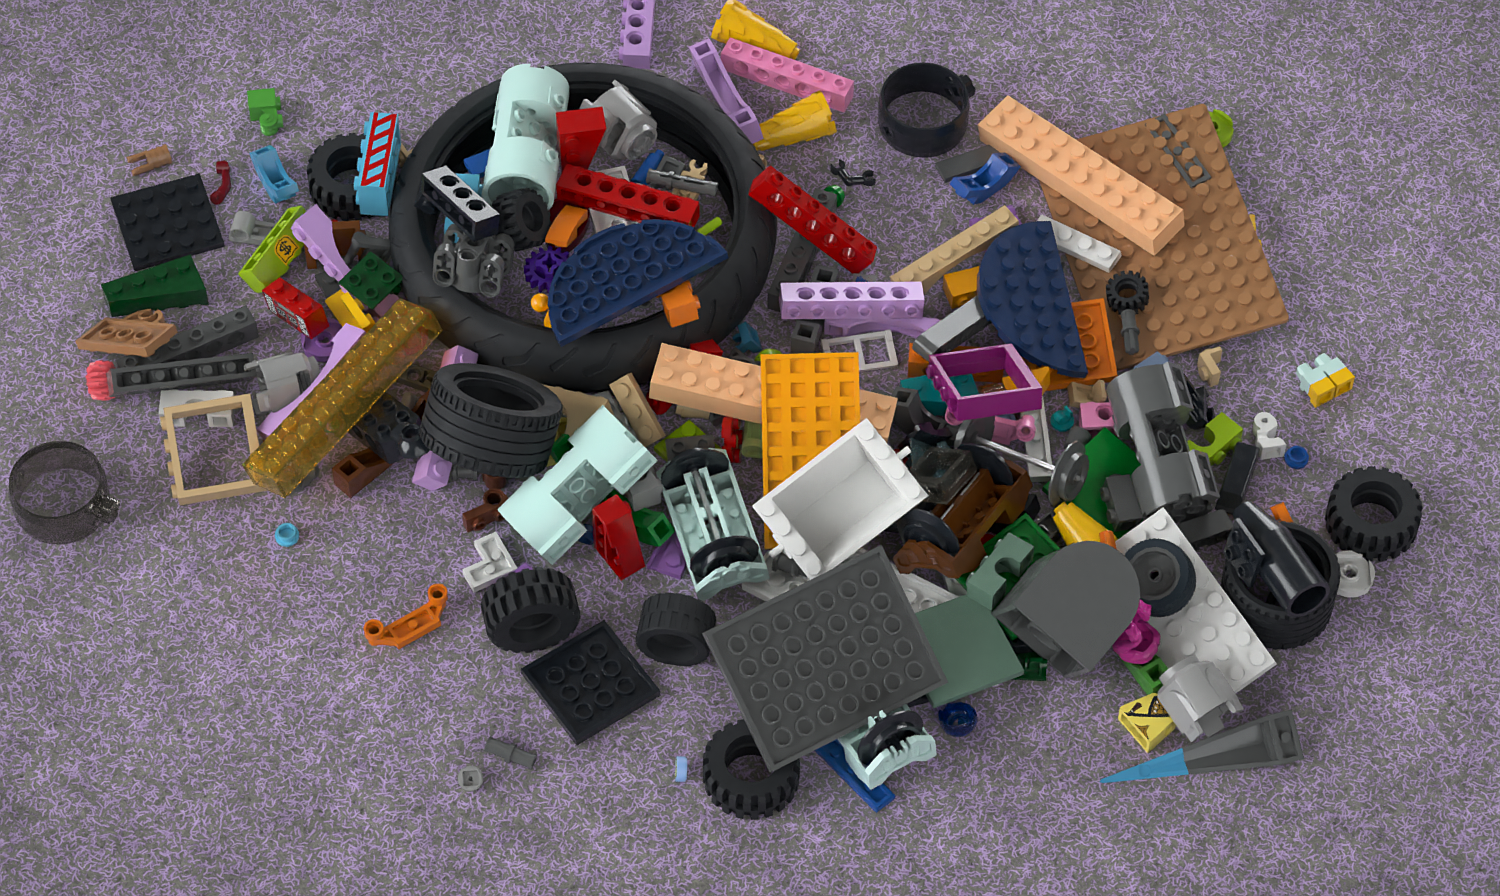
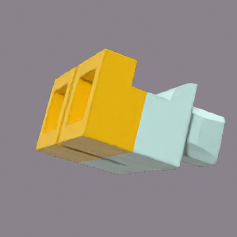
M1323 353L1314 361V365L1317 368L1312 370L1308 363H1303L1297 367L1296 375L1301 381L1300 389L1302 391L1305 390L1309 395L1310 402L1315 408L1332 400L1333 397L1336 398L1351 390L1353 387L1355 376L1338 357L1331 359L1327 354Z

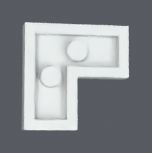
M494 532L474 541V546L482 561L462 570L466 581L473 593L489 587L491 584H495L499 578L507 577L509 573L517 569V566L497 532Z

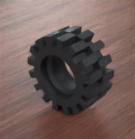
M1130 270L1128 274H1125V271H1120L1121 276H1118L1117 273L1114 274V280L1110 278L1108 284H1106V297L1109 308L1112 307L1113 312L1118 310V315H1121V312L1127 309L1134 310L1136 314H1139L1138 309L1143 311L1145 305L1149 303V288L1145 277H1140L1138 272L1133 275V271ZM1124 289H1133L1137 292L1129 298L1119 296V292Z

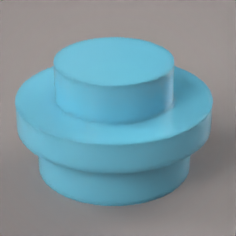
M283 523L275 531V540L281 546H292L299 540V531L293 524Z

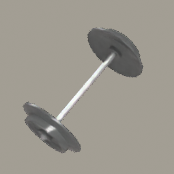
M995 416L964 420L956 435L954 450L961 444L974 443L993 448L1053 472L1048 489V500L1053 507L1057 508L1064 501L1066 503L1067 501L1074 500L1080 493L1089 470V459L1082 442L1074 441L1070 443L1062 452L1056 465L1053 466L991 442L995 428Z

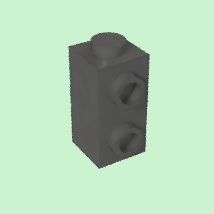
M1130 474L1110 475L1105 479L1103 486L1100 488L1101 500L1107 506V520L1109 524L1112 523L1114 532L1133 529L1140 524L1143 517Z

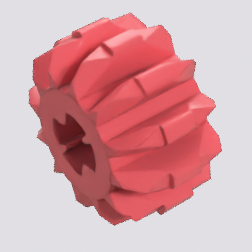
M99 360L90 363L89 367H87L86 385L92 399L106 401L115 398L109 397L106 373L110 369L116 368L113 362Z

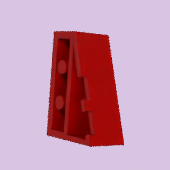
M603 106L556 112L557 146L561 174L566 164L581 166L588 170L607 129Z
M616 494L592 508L594 548L622 581L646 567L629 503L622 501Z

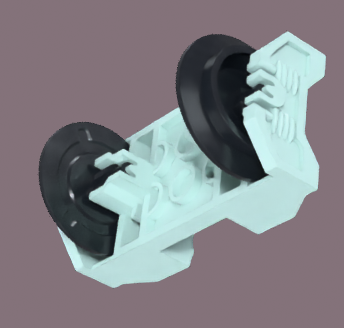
M907 704L887 714L881 710L879 711L880 717L875 716L873 719L869 716L868 724L838 738V741L844 748L847 763L870 790L881 785L892 772L913 761H927L937 755L934 738L924 729L921 716L917 712L911 711Z

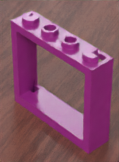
M1012 343L929 355V365L926 368L927 377L932 380L935 390L939 391L942 401L946 402L949 412L954 414L957 421L1042 409V386ZM1005 369L1018 389L961 397L949 377Z

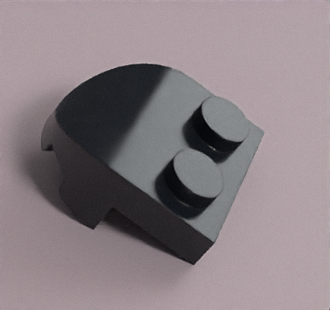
M1184 373L1194 410L1189 412L1190 416L1186 425L1193 430L1205 428L1215 418L1214 408H1208L1206 398L1209 397L1206 388L1202 386L1195 389Z

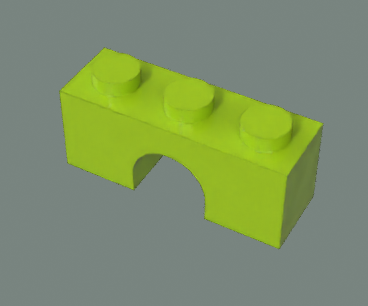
M1221 412L1205 426L1203 438L1211 445L1206 447L1198 446L1189 439L1187 441L1190 451L1195 449L1207 453L1210 465H1219L1225 459L1227 452L1230 450L1234 451L1237 442L1242 443L1243 428Z

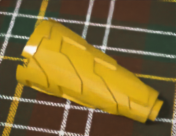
M728 0L720 12L722 15L720 19L716 20L713 27L712 39L726 44L729 38H733L796 60L800 49L797 48L798 44L783 34V31L764 21L763 17L747 9V6L737 0Z
M821 90L793 103L791 107L773 115V118L760 123L759 126L764 139L753 143L757 151H765L781 145L788 146L804 140L807 142L837 133L834 120L831 121V110Z

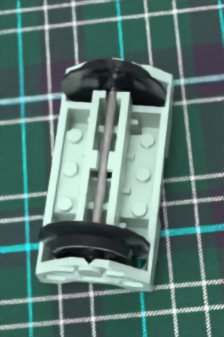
M688 449L679 453L656 472L663 485L662 493L698 599L702 601L710 599L720 590L743 582L759 583L770 579L726 449ZM708 520L709 524L705 525L704 521Z

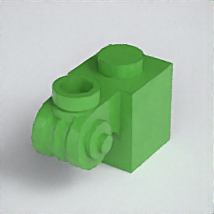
M274 88L247 91L251 121L259 120L263 135L272 136L276 134L279 128H283L282 114L277 113V110H282L280 96H275Z

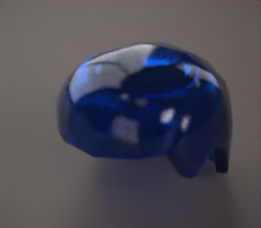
M947 703L943 711L940 709L938 711L940 727L947 735L956 738L968 735L978 723L976 710L968 703ZM958 719V725H954V722Z

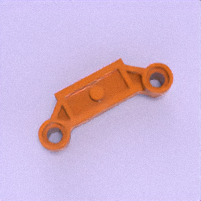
M439 583L431 585L427 592L429 600L427 604L386 627H383L382 622L377 619L368 620L363 627L368 643L373 646H396L399 650L440 627V617L448 599L447 588Z

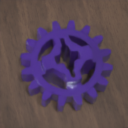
M548 246L547 251L540 247L538 254L532 251L531 258L525 259V281L530 282L532 289L538 286L540 293L547 289L549 294L554 275L561 263L566 262L569 258V252L566 251L562 254L560 247L553 251L551 246Z

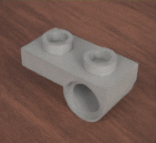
M238 211L234 216L229 232V241L260 245L276 223L257 221L251 213Z

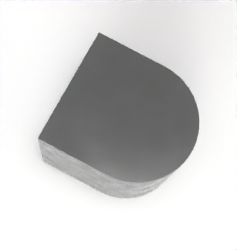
M1096 541L1076 542L1034 562L991 614L1035 653L1042 656L1043 659H1047V663L1059 674L1068 679L1091 672L1129 626L1139 605V581L1131 563L1117 549Z

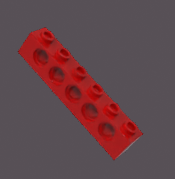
M566 164L556 184L558 200L642 223V220L657 219L679 222L695 227L700 217L699 201L689 197L678 196L668 191L650 188L647 185L629 182L623 178L608 176L602 172L587 170L581 166Z
M770 165L753 179L748 193L750 197L762 204L852 274H859L873 263L877 250L876 245L840 219L835 213L828 210L818 200L807 194L798 185L786 178L781 172Z

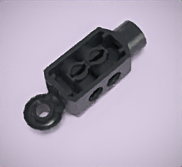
M348 380L332 397L333 406L340 411L348 433L388 464L399 462L403 458H418L430 451L424 445L419 434L421 426L420 417L381 387L374 386L365 389L357 382Z

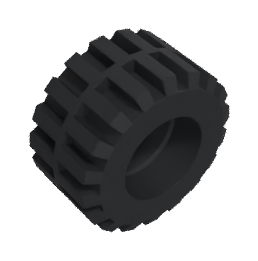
M522 188L496 197L492 207L500 216L498 234H507L513 239L515 252L537 247L545 242L549 227H551L550 211L548 212L547 203L543 201V197L540 194L537 195V191L534 189L530 190V188Z

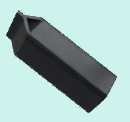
M1241 442L1236 443L1219 492L1220 498L1217 499L1215 510H1225L1228 514L1233 515L1234 510L1244 503L1260 451L1258 447Z

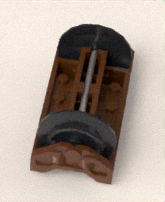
M974 443L961 444L953 451L951 461L958 480L931 512L911 509L898 519L897 528L904 545L895 554L893 560L899 573L910 574L915 568L936 569L948 578L959 579L962 574L975 571L983 558L987 556L980 539L993 523L1013 524L1024 510L1029 491L1033 487L1027 470L1011 460L1004 459L989 447Z

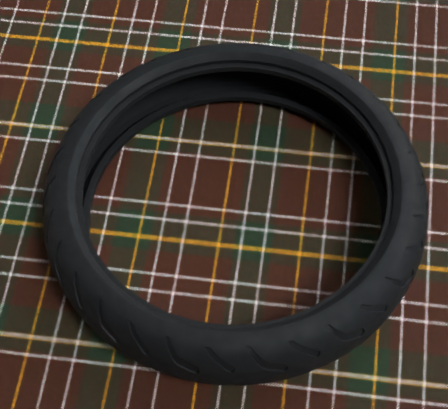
M579 62L547 65V67L558 71L568 81L569 100L567 111L578 110L584 99L594 103L602 94L615 87L612 82L616 80L625 85L628 91L651 112L649 116L657 123L656 139L673 146L690 159L696 160V163L701 168L704 163H707V175L713 182H718L719 184L718 189L731 217L732 229L724 248L728 253V259L716 264L710 273L693 289L692 295H697L701 308L697 309L699 319L671 328L663 309L648 317L630 323L596 328L561 347L555 338L552 328L508 316L487 305L472 293L458 290L452 285L448 287L437 285L433 280V261L437 250L434 234L441 211L439 210L436 215L428 214L415 207L414 204L422 182V173L447 166L454 173L465 174L468 170L464 165V159L489 150L493 146L495 132L492 130L501 79L475 90L459 100L455 106L446 110L419 139L399 173L390 207L388 226L391 246L390 253L394 269L403 276L400 286L411 308L417 313L424 326L449 349L460 345L478 353L476 364L506 369L524 375L543 385L561 387L574 392L590 393L611 390L609 386L611 383L631 372L638 385L651 381L662 343L689 349L690 344L713 339L718 345L741 323L751 310L754 301L760 295L767 280L777 239V216L748 195L753 179L766 169L765 165L743 131L724 111L695 90L660 74L617 64ZM439 272L441 277L445 279L450 278V275L447 272Z

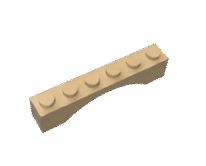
M1004 205L890 276L891 282H921L923 294L925 295L950 269L972 255L987 250L999 235L1010 228L1018 226L1019 220Z

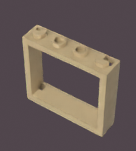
M250 393L163 408L164 416L160 417L162 431L167 430L168 439H164L166 454L171 453L172 461L167 462L169 476H174L175 484L171 485L173 499L178 498L179 505L267 491ZM243 408L255 479L184 490L173 419Z

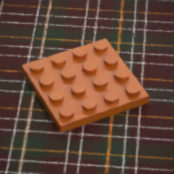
M1104 298L1071 303L1088 370L1087 376L1085 378H1076L1057 374V370L1049 368L1050 385L1046 391L1066 389L1071 382L1094 385L1098 380H1103L1104 383H1108L1118 376ZM1021 356L1030 371L1047 367L1044 365L1039 367Z

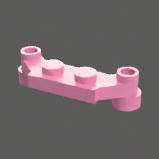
M947 407L945 413L947 423L950 425H960L963 421H957L954 414L950 413ZM1024 415L1021 419L1015 421L995 416V428L991 441L1010 445V442L1016 439L1023 442L1031 441L1035 437L1036 432L1034 417Z

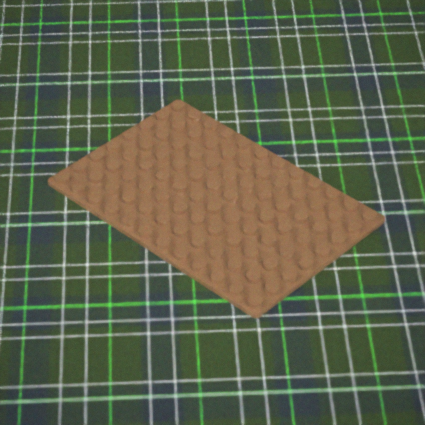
M1205 104L1195 105L1166 114L1169 122L1177 129L1175 136L1164 121L1159 122L1155 119L1157 117L1077 139L1080 143L1183 209L1185 226L1155 256L1039 180L1053 220L1121 251L1122 256L1110 273L1065 253L1081 300L1104 298L1117 371L1134 367L1157 351L1161 355L1169 357L1289 321V315ZM1150 131H1156L1159 137L1154 138ZM1163 131H1170L1171 138L1166 140L1162 137ZM1185 141L1190 148L1184 149L1180 142ZM1165 146L1168 147L1192 182L1204 176L1202 168L1193 162L1195 155L1210 174L1211 179L1191 189L1174 166L1173 156L1166 154L1163 148ZM1177 146H1180L1183 150L1179 156L1173 152V149ZM1192 162L1194 166H1191L1189 171H1186L1185 164ZM1130 270L1133 271V275L1136 272L1140 273V277H1145L1149 288L1148 305H1145L1143 311L1138 309L1139 314L1135 315L1136 325L1140 333L1138 335L1139 352L1134 353V355H1129V353L1125 352L1124 337L1121 336V330L1123 329L1121 315H1118V310L1113 312L1112 307L1109 308L1106 297V284H1108V280L1110 278L1114 280L1113 275L1116 273L1118 276H1121L1120 271H1125V274H1128ZM1124 289L1119 292V296L1129 298L1137 292L1133 289Z

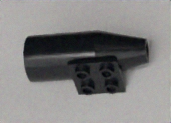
M1247 501L1239 505L1233 512L1234 523L1223 551L1226 559L1236 569L1238 576L1243 579L1248 588H1251L1254 585L1257 574H1259L1290 617H1302L1316 610L1329 596L1330 586L1295 537L1285 526L1254 502Z

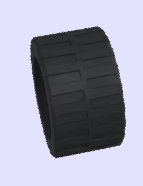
M671 592L652 595L644 601L635 638L636 646L645 656L664 664L676 666L700 664L707 659L710 653V648L702 633L715 627V612L708 604L690 595Z

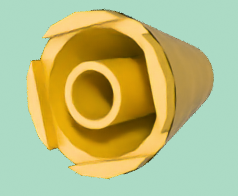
M1064 501L1053 510L1056 515L1052 518L1067 546L1081 541L1100 542L1099 533L1108 530L1072 502L1067 505Z

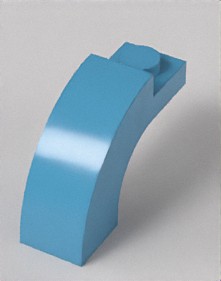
M268 145L249 153L259 179L275 204L296 196V192H299L298 185L285 172L278 153L273 146Z

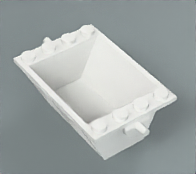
M866 418L752 505L772 531V536L778 544L769 552L772 558L783 551L790 559H794L809 580L840 565L927 498V493L902 462V459L911 453L908 446L896 454Z

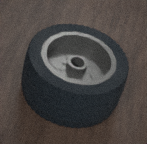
M1153 538L1136 543L1125 553L1124 556L1133 566L1139 581L1140 600L1152 607L1150 616L1165 617L1173 615L1182 610L1189 603V600L1192 599L1196 588V573L1190 558L1179 546L1164 539Z

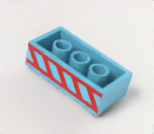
M370 112L369 121H365L364 124L366 139L361 140V153H363V156L358 158L357 162L359 176L354 178V190H358L356 192V205H360L361 214L389 216L401 148L398 114Z

